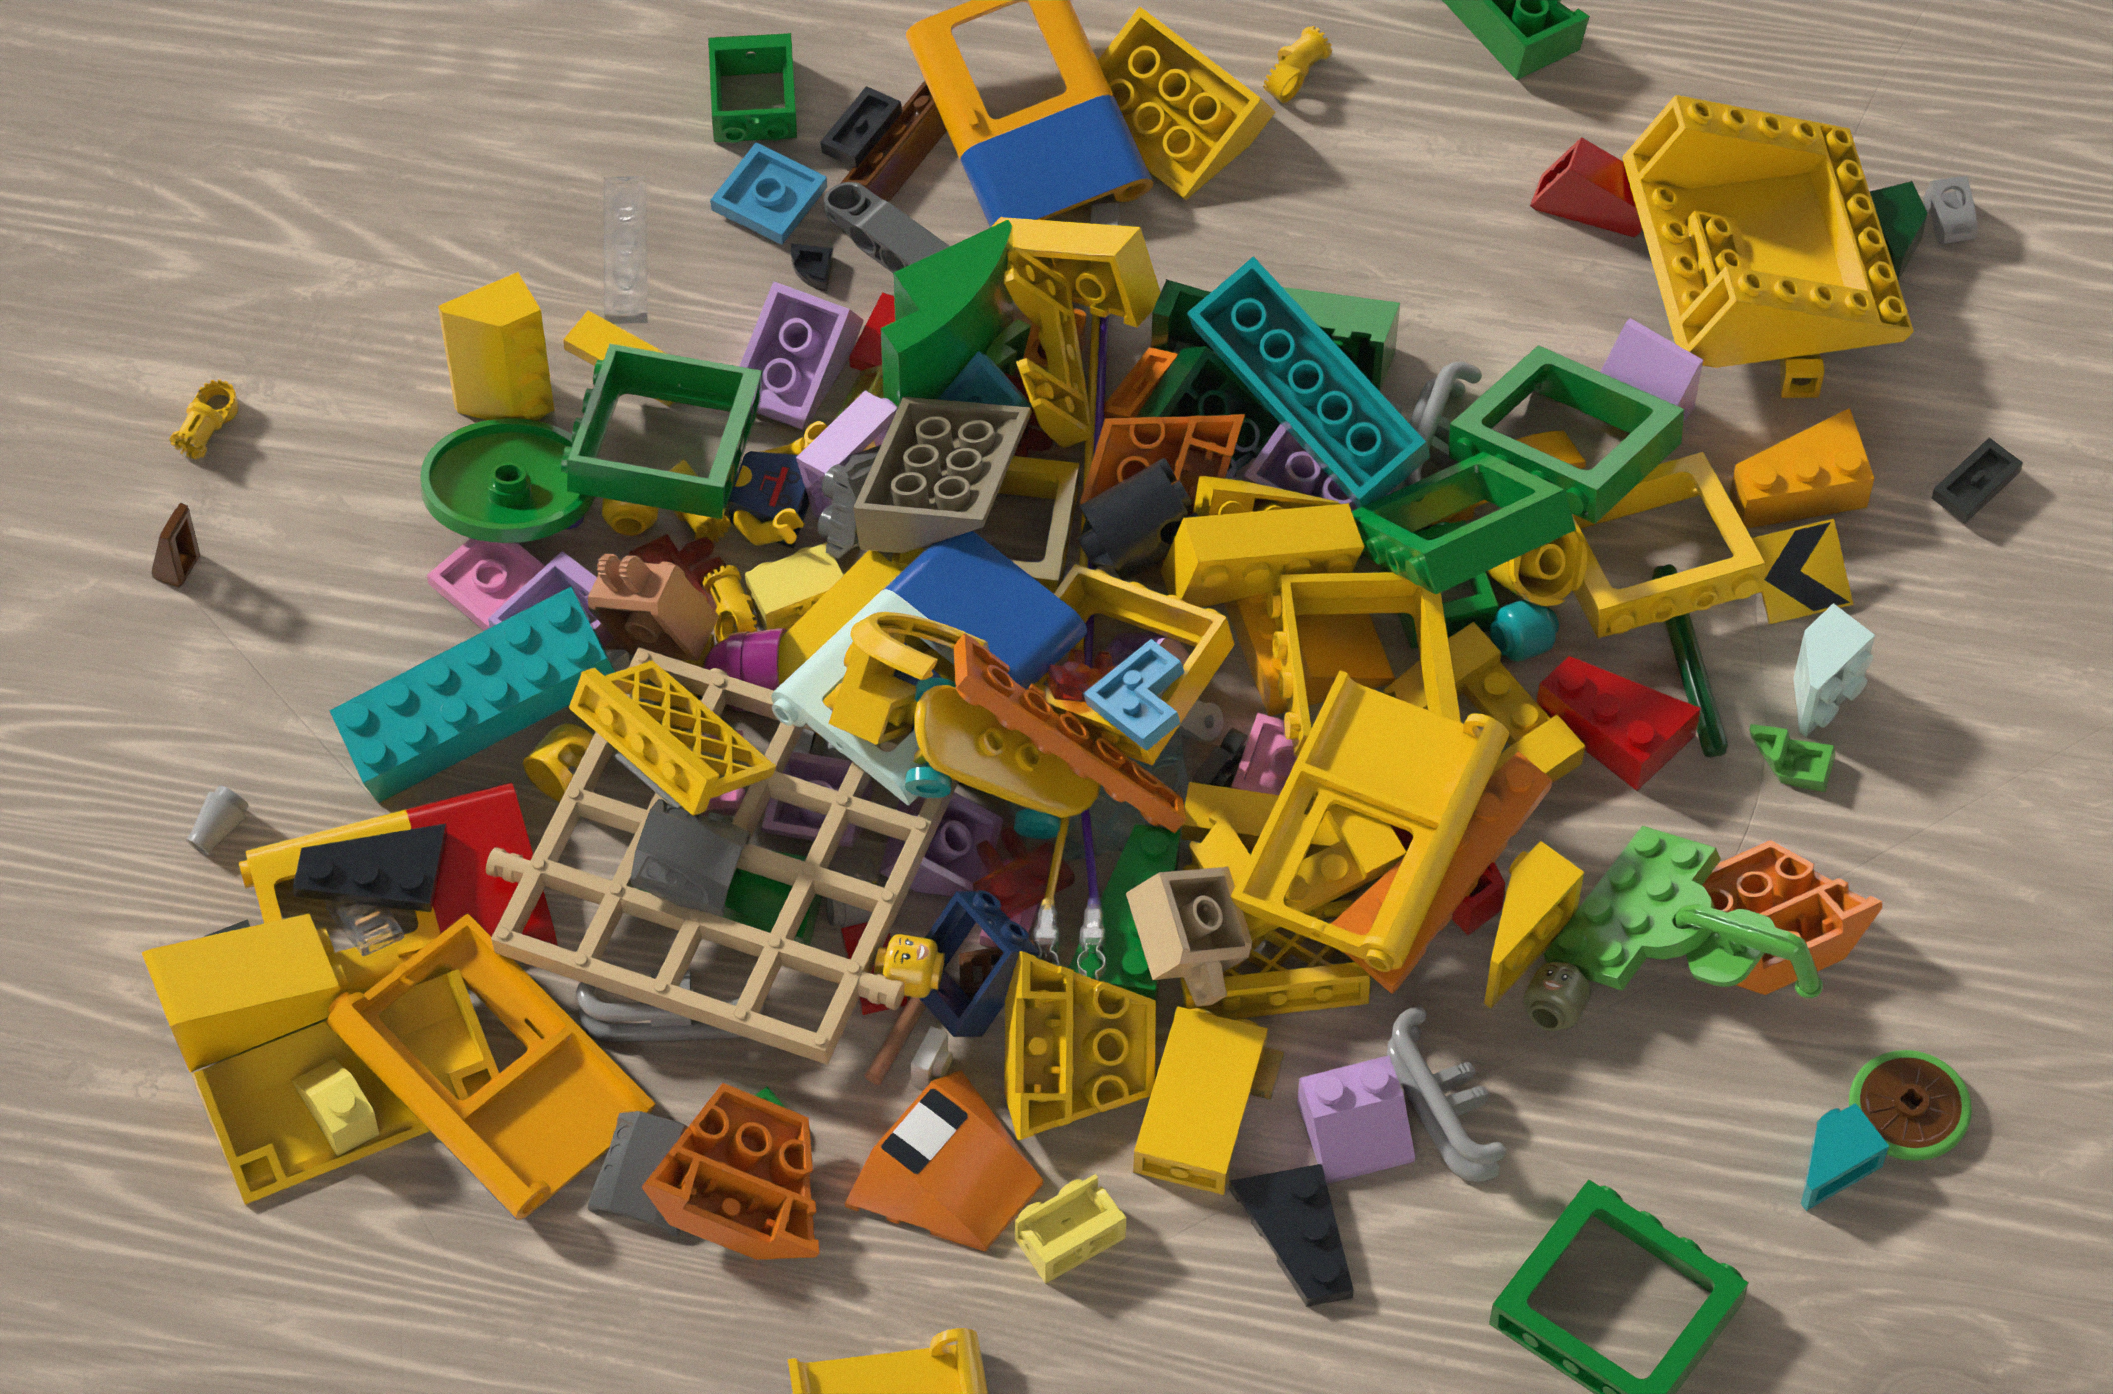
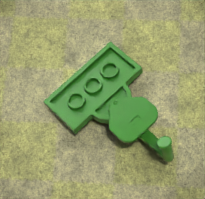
M1642 826L1543 954L1547 963L1573 964L1579 968L1586 979L1622 991L1647 958L1665 960L1681 957L1686 954L1690 971L1695 979L1719 987H1730L1745 980L1762 956L1768 953L1791 961L1797 976L1795 990L1801 997H1817L1823 989V983L1818 976L1816 966L1804 939L1791 932L1776 928L1774 922L1765 915L1746 909H1736L1730 912L1715 909L1710 895L1702 885L1721 861L1717 848L1646 826Z

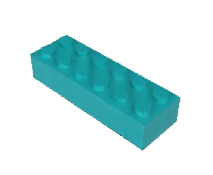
M1254 256L1187 313L1194 330L1358 508L1385 497L1431 457L1427 443Z
M569 587L329 711L363 784L379 804L569 706L583 671L596 668L604 676L616 671L585 608L573 588Z

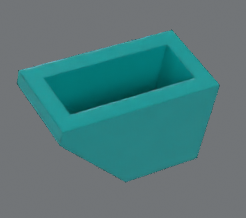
M1856 1103L1842 1111L1839 1108L1828 1111L1816 1124L1817 1128L1811 1146L1801 1205L1806 1211L1883 1167L1889 1145Z

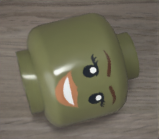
M1546 963L1536 971L1527 987L1523 999L1524 1007L1530 1020L1543 1030L1553 1032L1570 1029L1579 1021L1591 995V988L1588 980L1579 968L1573 964Z

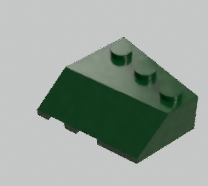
M1207 346L1183 348L1135 417L1245 414L1225 479H1231L1236 475L1237 470L1253 458H1257L1281 424L1225 362Z

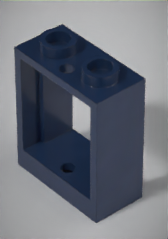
M983 890L978 892L956 891L925 936L926 939L936 942L938 952L945 953V960L939 989H931L928 996L919 999L953 1037H983L1005 1005V998L1019 951L1034 955L1036 958L1041 953L1028 939V932L1021 925L1011 921L1000 909V901L992 894ZM977 923L1004 954L971 1000L944 969L973 926Z

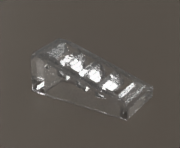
M324 900L327 912L362 956L371 954L405 938L403 930L388 907ZM381 924L383 925V926H381V927H379V928H376V929H374V930H372V931H370V932H368V933L362 934L363 932L368 931V930H370V929H372V928H374V927H377V926H379V925H381Z

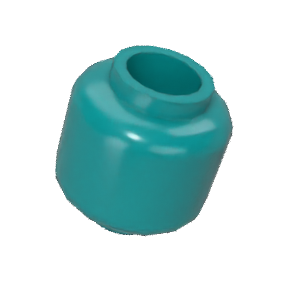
M1521 600L1504 606L1496 612L1494 622L1490 626V637L1493 644L1501 651V655L1507 656L1512 661L1521 662L1544 654L1553 648L1556 633L1559 630V622L1551 608Z

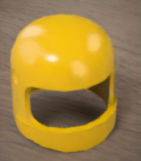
M565 723L554 727L525 757L523 767L528 778L541 792L560 803L574 776L568 769L570 766L578 768L594 735L587 729L572 723Z

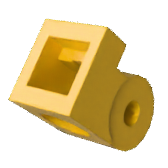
M1820 353L1780 359L1781 398H1819L1824 378V362L1821 359ZM1792 378L1812 379L1809 384L1803 386L1795 385L1791 382Z

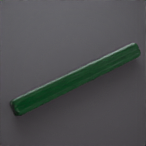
M1672 564L1657 566L1653 570L1652 579L1662 578L1678 572ZM1690 613L1672 617L1665 621L1688 703L1701 708L1697 733L1703 754L1708 758L1723 756L1727 752L1728 742Z

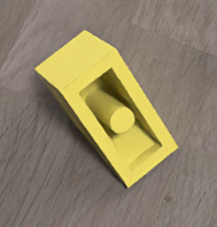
M334 1058L292 1080L293 1085L337 1157L379 1135L375 1112L352 1074Z

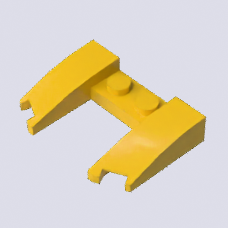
M1018 246L1010 248L1007 252L1008 265L1007 271L1004 272V284L1016 306L1028 319L1041 328L1039 330V339L1043 349L1046 351L1048 368L1044 370L1027 358L1016 363L1039 425L1052 440L1061 447L1066 448L1094 437L1069 282Z
M1472 622L1448 638L1457 697L1464 693L1483 715L1498 720L1509 732L1507 742L1510 747L1500 754L1491 776L1518 751L1552 779V783L1582 765L1585 745L1558 715L1550 718L1500 662L1501 651L1475 622ZM1417 661L1384 689V694L1428 710L1421 661Z
M1331 805L1325 816L1340 842L1303 860L1287 893L1284 904L1291 909L1306 914L1386 874L1407 853L1390 824L1342 805ZM1219 808L1209 817V822L1214 824V827L1201 844L1192 840L1189 844V850L1200 869L1229 867L1234 885L1236 886L1250 854L1221 808ZM1243 911L1252 941L1280 927Z

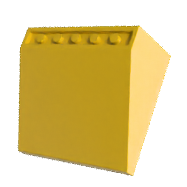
M1675 95L1622 157L1675 344L1703 359L1702 366L1720 368L1904 342L1914 332L1850 128Z

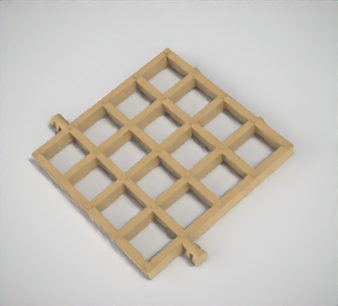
M639 647L628 667L630 668L653 660L689 692L703 696L701 702L719 717L725 705L729 704L779 720L772 711L773 702L771 695L774 692L773 690L729 677L727 673L720 669H704ZM649 678L641 680L639 683L647 685ZM781 722L764 755L776 765L774 774L771 778L742 787L747 790V793L731 824L750 831L751 839L770 798L826 815V818L805 862L749 844V842L748 845L745 844L736 868L793 886L771 933L711 913L699 911L698 909L678 906L662 897H657L632 887L630 877L635 850L648 813L658 799H664L655 793L648 809L645 810L593 793L614 750L610 743L595 732L531 861L524 859L522 855L516 853L509 854L497 847L491 851L486 864L487 875L493 877L500 876L505 881L519 883L491 938L494 951L499 955L828 1065L859 996L867 998L869 1002L875 1004H885L887 1008L897 1010L903 1000L905 982L888 980L884 975H873L870 973L876 961L879 946L883 947L959 781L952 779L951 793L941 798H926L918 817L861 799L871 776L853 761L838 791L786 775L782 772L803 729L816 731L807 724L803 727H797L793 724L787 726ZM687 728L686 732L692 733V729ZM701 732V736L710 738L711 734ZM904 734L875 746L885 752L892 751L909 734ZM701 751V755L723 760L721 755ZM732 759L733 763L752 767L747 762ZM580 816L635 834L612 881L557 863ZM849 823L906 841L884 888L827 869ZM545 887L600 905L577 952L521 934ZM815 894L873 912L851 960L793 941ZM623 913L679 931L656 979L600 961ZM702 939L759 957L736 1006L679 987ZM781 965L839 984L817 1033L759 1014Z

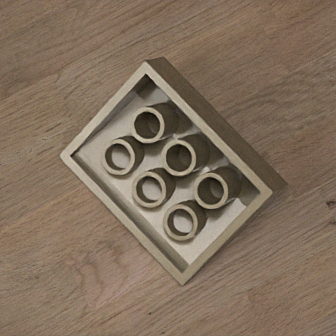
M903 397L853 507L860 549L884 553H906L984 527L1031 416L1030 408Z

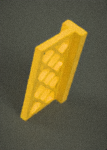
M653 660L605 676L596 668L581 673L569 709L691 815L694 816L705 812L711 798L773 776L776 769L774 763ZM649 678L658 687L639 683V681ZM639 697L661 703V707L639 701ZM670 705L685 709L690 714L672 710ZM670 724L692 729V733L670 728ZM701 732L715 735L721 741L701 736ZM701 751L721 755L723 760L701 755ZM732 759L747 762L752 767L733 763Z
M1352 900L1328 902L1306 914L1323 921L1326 918L1339 917L1353 903ZM1272 930L1252 941L1249 958L1245 959L1263 970L1260 973L1241 975L1235 970L1245 961L1243 960L1223 972L1227 996L1212 1005L1197 1006V1008L1206 1009L1215 1016L1239 1019L1369 1004L1370 975L1355 961L1353 963L1335 965L1327 962L1326 960L1335 952L1336 948L1326 945L1318 955H1315L1300 946L1307 938L1306 936L1297 933L1290 940ZM1264 939L1282 948L1272 960L1254 951ZM1291 954L1308 963L1306 968L1290 970L1283 968L1281 965ZM1179 977L1184 1008H1195L1196 1004L1184 977Z

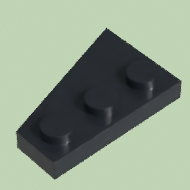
M446 823L301 848L293 884L294 896L431 912L447 836Z
M1322 1164L1229 1181L1230 1192L1237 1202H1241L1251 1217V1224L1259 1236L1264 1237L1276 1255V1262L1306 1307L1353 1298L1354 1289Z

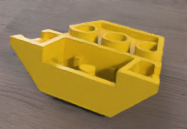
M1019 951L1005 998L1004 1094L1017 1140H1023L1034 1136V1134L1058 1126L1061 1127L1072 1123V1121L1151 1096L1155 1083V1000L1107 982L1092 979L1076 973L1072 969L1057 966L1038 959L1034 955Z

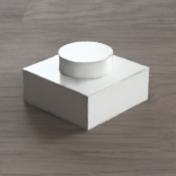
M932 1026L929 1028L911 1062L912 1086L924 1090L936 1077L941 1078L946 1075L953 1056L951 1052H948L947 1032Z

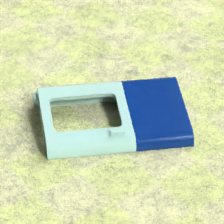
M970 531L933 543L772 693V711L787 726L793 724L797 727H803L807 724L831 743L840 753L846 755L909 806L918 796L909 793L905 789L906 772L912 768L926 767V763L920 765L913 762L914 753L920 749L915 729L895 749L885 752L869 741L828 724L832 710L825 706L823 700L843 681L847 669L844 666V657L847 649L853 642L850 636L853 625L873 613L895 612L930 619L954 627L987 641L989 651L1010 666V671L1007 674L1024 689H1027L1031 683L1033 685L1037 683L1087 634V627L1079 614L974 531ZM920 638L954 665V649Z

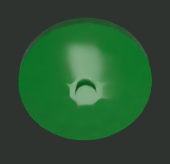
M517 418L493 419L462 427L437 442L426 455L421 467V494L429 513L451 531L480 541L518 543L538 540L559 533L585 515L593 504L595 496L567 492V473L561 472V461L565 447L573 446L572 434L557 426L535 420Z

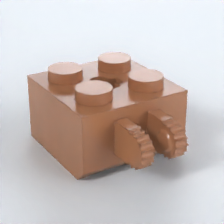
M604 554V556H601L598 559V568L596 569L598 570V576L588 595V609L629 655H635L639 647L674 659L698 661L719 615L707 603L706 596L696 590L688 581L684 571L679 566L670 562H661L660 564L644 563L640 561L638 556L626 555V557H623V560L618 559L616 554Z

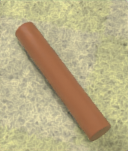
M910 997L866 1071L865 1078L876 1085L882 1083L924 1012L926 1006L919 998Z

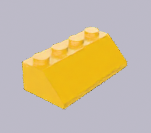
M519 272L438 306L454 407L458 413L484 420L517 418L538 421L546 414L555 411L541 309Z

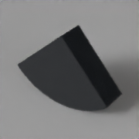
M791 243V261L797 276L807 285L815 289L827 291L834 258L833 248Z

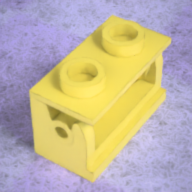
M827 542L815 547H804L795 552L794 555L775 562L762 563L745 573L747 595L751 597L755 606L754 610L764 630L776 628L789 630L843 576L835 557L825 553Z
M1096 1174L1084 1181L1081 1179L1071 1181L1060 1190L1057 1196L1043 1204L1035 1202L1029 1205L1015 1219V1241L1045 1284L1126 1238V1216L1122 1210H1119L1102 1186L1098 1188V1176Z

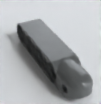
M844 182L835 185L825 194L824 211L827 218L847 233L860 250L892 273L950 247L894 205L880 199L860 183Z

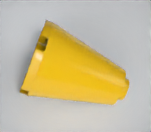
M1573 531L1486 571V575L1529 603L1539 606L1559 605L1566 601L1562 599L1571 591H1577L1581 586L1587 569V549L1584 541H1579L1577 534Z

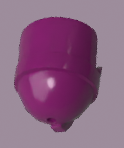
M776 628L751 633L749 631L731 633L728 638L722 640L711 649L705 658L703 668L708 670L717 668L727 673L729 677L775 691L780 686L778 672L779 646L781 638L787 630L785 628ZM726 704L728 706H731L735 711H748Z

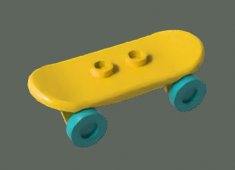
M927 678L917 682L915 700L918 703L915 711V734L920 749L914 753L913 762L920 765L926 763V767H916L906 772L905 789L909 793L925 798L945 797L951 793L952 779L978 790L1030 808L1016 813L1014 830L1022 836L1033 839L1056 837L1060 831L1061 818L1081 814L1090 808L1098 797L1101 784L1090 777L1087 779L1081 778L1069 768L1065 760L1054 753L1051 755L1043 753L1032 743L1030 737L1018 729L1012 731L1005 728L997 721L994 713L980 704L979 706H973L966 702L959 695L954 681L943 678Z

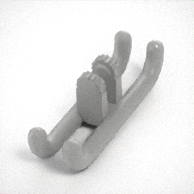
M1452 362L1443 367L1438 376L1426 382L1420 392L1409 422L1427 443L1431 456L1428 461L1444 469L1459 463L1449 458L1451 421L1441 416L1448 396L1451 395L1458 398L1464 395L1465 385L1457 379H1463L1474 384L1482 378L1481 370L1466 362ZM1424 463L1403 480L1393 492L1404 488L1405 485L1409 486L1422 480L1421 470Z
M687 970L679 987L691 991V971ZM651 971V978L656 979L659 971ZM748 977V978L746 979V981H745L744 988H745V986H746V984H747V981H748L749 977ZM581 982L577 987L581 1025L590 1036L600 1041L631 1042L742 1037L699 1021H691L690 1018L642 1002L603 1003L596 998L595 986ZM740 996L736 999L720 1001L736 1006ZM763 1003V1005H762V1007H761V1010H760V1012H759V1014H762V1015L764 1014V1009H765L764 1003ZM650 1020H651V1023H621V1024H609V1023L603 1022V1021H607V1022H617V1021H650Z
M1413 1006L1401 1013L1393 1024L1392 1038L1387 1046V1056L1389 1055L1398 1081L1444 1161L1454 1174L1465 1180L1475 1182L1491 1180L1500 1173L1497 1161L1506 1155L1505 1146L1500 1142L1486 1145L1473 1142L1457 1117L1472 1109L1481 1107V1105L1488 1101L1490 1095L1483 1086L1474 1087L1473 1089L1448 1096L1444 1095V1093L1471 1081L1476 1071L1471 1063L1465 1062L1432 1074L1415 1045V1042L1421 1037V1031L1416 1025L1425 1021L1427 1017L1426 1010L1421 1006Z

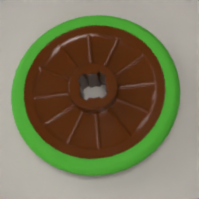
M1898 1050L1875 1057L1865 1064L1855 1076L1849 1093V1106L1854 1103L1859 1106L1889 1145L1887 1155L1898 1159L1920 1161L1945 1154L1961 1141L1971 1121V1099L1961 1077L1944 1061L1919 1051ZM1911 1101L1916 1106V1109H1909L1904 1102Z

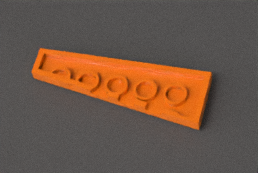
M964 633L953 646L955 683L959 695L966 702L973 706H979L980 704L994 713L997 721L1005 728L1012 731L1018 729L1030 737L1032 743L1043 753L1048 755L1054 753L1065 760L1075 774L1084 779L1092 778L1101 784L1106 793L1120 803L1126 801L1137 808L1144 819L1154 826L1163 825L1173 833L1186 821L1184 801L1180 795L1135 761L1124 755L1122 751L1106 739L1098 738L1095 742L1090 739L1089 732L1081 724V720L1068 710L1065 714H1061V716L1053 711L1051 705L1044 699L1046 694L1031 683L1027 689H1024L1007 674L1010 671V666L969 635Z
M1519 751L1489 778L1401 968L1382 972L1369 966L1364 959L1346 952L1344 953L1393 994L1425 954L1426 947L1438 931H1442L1452 919V913L1465 896L1468 897L1478 885V879L1491 862L1494 863L1507 847L1509 839L1517 834L1552 788V779ZM1404 857L1331 924L1357 935H1366L1378 915Z

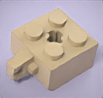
M1229 867L1159 872L1126 893L1152 980L1184 977L1196 1007L1212 1005L1227 996L1223 972L1249 958L1252 946V939L1243 911L1232 902L1230 897L1235 885Z

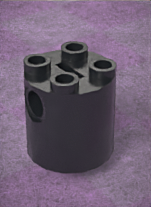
M1162 458L1079 505L1086 520L1082 533L1077 537V540L1093 568L1098 566L1112 568L1120 580L1127 581L1166 558L1183 518L1199 516L1196 512L1191 513L1193 511L1191 499L1181 482L1177 481L1167 460Z

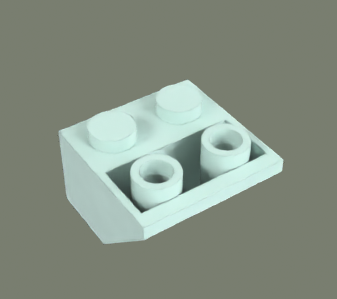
M1834 603L1804 631L1795 669L1794 688L1799 732L1805 737L1818 725L1822 728L1827 726L1837 714L1839 705L1846 698L1853 700L1862 692L1867 684V679L1865 678L1866 669L1874 657L1871 654L1875 635Z

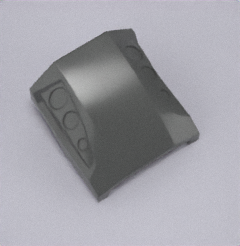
M881 445L851 455L849 462L845 466L841 464L832 466L823 478L822 492L833 501L819 518L818 533L830 542L826 544L825 553L838 559L851 549L859 546L853 507Z
M658 799L648 813L635 850L630 877L632 887L648 891L654 896L662 897L681 907L698 909L699 911L723 916L726 909L725 901L742 850L745 844L748 845L750 840V831L700 814L693 816L687 810L669 806L664 800Z
M642 1111L619 1113L609 1151L591 1192L588 1210L598 1213L599 1209L666 1229L668 1230V1235L678 1237L680 1229L667 1223L641 1187L688 1126Z

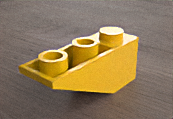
M1199 476L1193 512H1196L1201 517L1337 505L1340 503L1334 500L1242 480Z

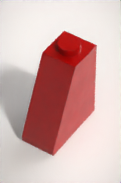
M1583 137L1541 175L1530 207L1634 238L1643 231L1624 162Z

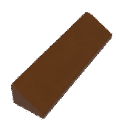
M925 80L902 107L901 115L857 168L853 167L841 183H860L880 199L888 202L900 190L947 132Z

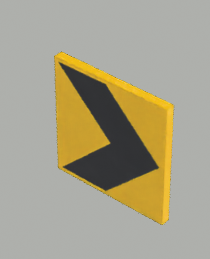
M1834 519L1752 538L1765 561L1763 592L1761 594L1768 624L1824 612L1833 603L1839 608L1854 605Z

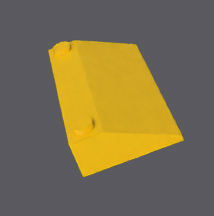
M459 969L414 986L378 1016L387 1028L459 1100L468 1099L499 1074ZM327 1020L191 1073L244 1205L429 1132L425 1125L332 1031L326 1023ZM333 1058L349 1071L356 1080L375 1112L379 1131L378 1136L337 1157L292 1081Z

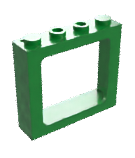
M609 344L604 360L598 359L596 361L593 373L594 388H587L585 391L582 405L583 418L576 417L572 430L573 446H566L563 452L561 472L567 473V492L723 519L761 404L762 370ZM624 394H632L730 412L709 477L703 478L597 459L619 397Z
M1538 345L1450 423L1449 458L1461 462L1484 451L1565 489L1571 513L1596 524L1682 443L1684 409ZM1533 391H1536L1630 434L1594 468L1582 470L1501 434L1492 428Z
M1484 451L1352 511L1364 544L1361 555L1434 594H1439L1576 530L1565 489ZM1482 500L1502 508L1433 540H1425L1412 533Z
M1588 1179L1494 1301L1489 1325L1594 1394H1676L1743 1304L1749 1282L1744 1280L1740 1272L1733 1266L1726 1263H1718L1704 1254L1699 1245L1686 1237L1679 1238L1665 1229L1654 1215L1646 1211L1639 1212L1625 1203L1621 1196L1612 1188L1599 1186ZM1592 1216L1711 1292L1650 1376L1645 1379L1636 1378L1531 1309L1527 1303L1528 1299Z

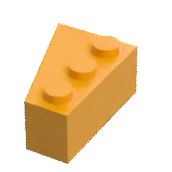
M1848 408L1735 465L1730 497L1746 529L1868 507L1874 476L1851 409Z

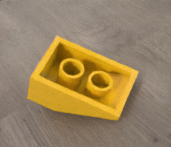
M1542 841L1529 853L1522 851L1509 868L1511 877L1505 892L1506 898L1490 961L1484 1004L1491 1009L1552 944L1578 910L1584 872Z

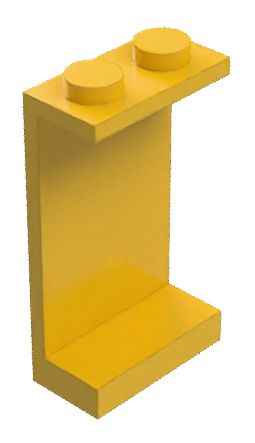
M1177 1006L1134 1149L1133 1173L1221 1195L1225 1194L1229 1180L1230 1161L1260 1057L1264 1058L1266 1052L1268 1028L1260 1027L1248 1019L1231 1020L1215 1016L1203 1008L1187 1009Z

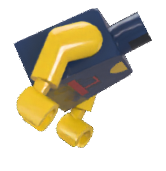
M821 421L812 423L806 429L804 437L788 445L761 452L750 451L744 455L728 501L729 519L735 528L753 545L761 546L776 542L789 548L795 547L800 530L805 525L803 521L810 505L796 457L828 427L825 423Z

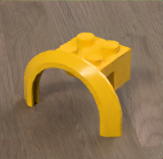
M895 612L873 613L855 623L850 632L853 642L850 644L844 657V666L847 669L842 683L836 686L830 698L829 708L833 709L828 724L875 745L910 733L915 721V711L918 703L915 700L916 686L894 677L895 669L924 680L932 677V669L937 664L938 659L904 644L906 636L911 635L927 639L954 649L953 646L966 632L930 619ZM966 633L989 650L987 641Z

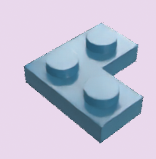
M1150 639L1083 694L1090 708L1147 751L1180 724L1177 711L1156 695L1184 674V669L1178 658Z

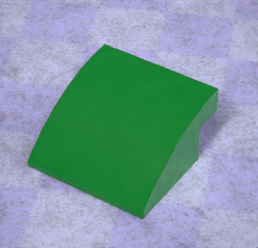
M1009 220L1003 221L893 273L895 322L881 328L884 398L892 401L897 407H899L903 397L938 399L976 353L980 351L986 355L993 340L1008 325L1013 323V299L1004 284V272L1007 271L1008 265L1007 252L1010 248H1013V225Z

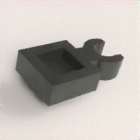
M1232 727L1224 737L1220 747L1216 746L1196 772L1192 782L1230 788L1234 778L1230 771L1242 759L1245 750L1243 744L1248 739V735Z

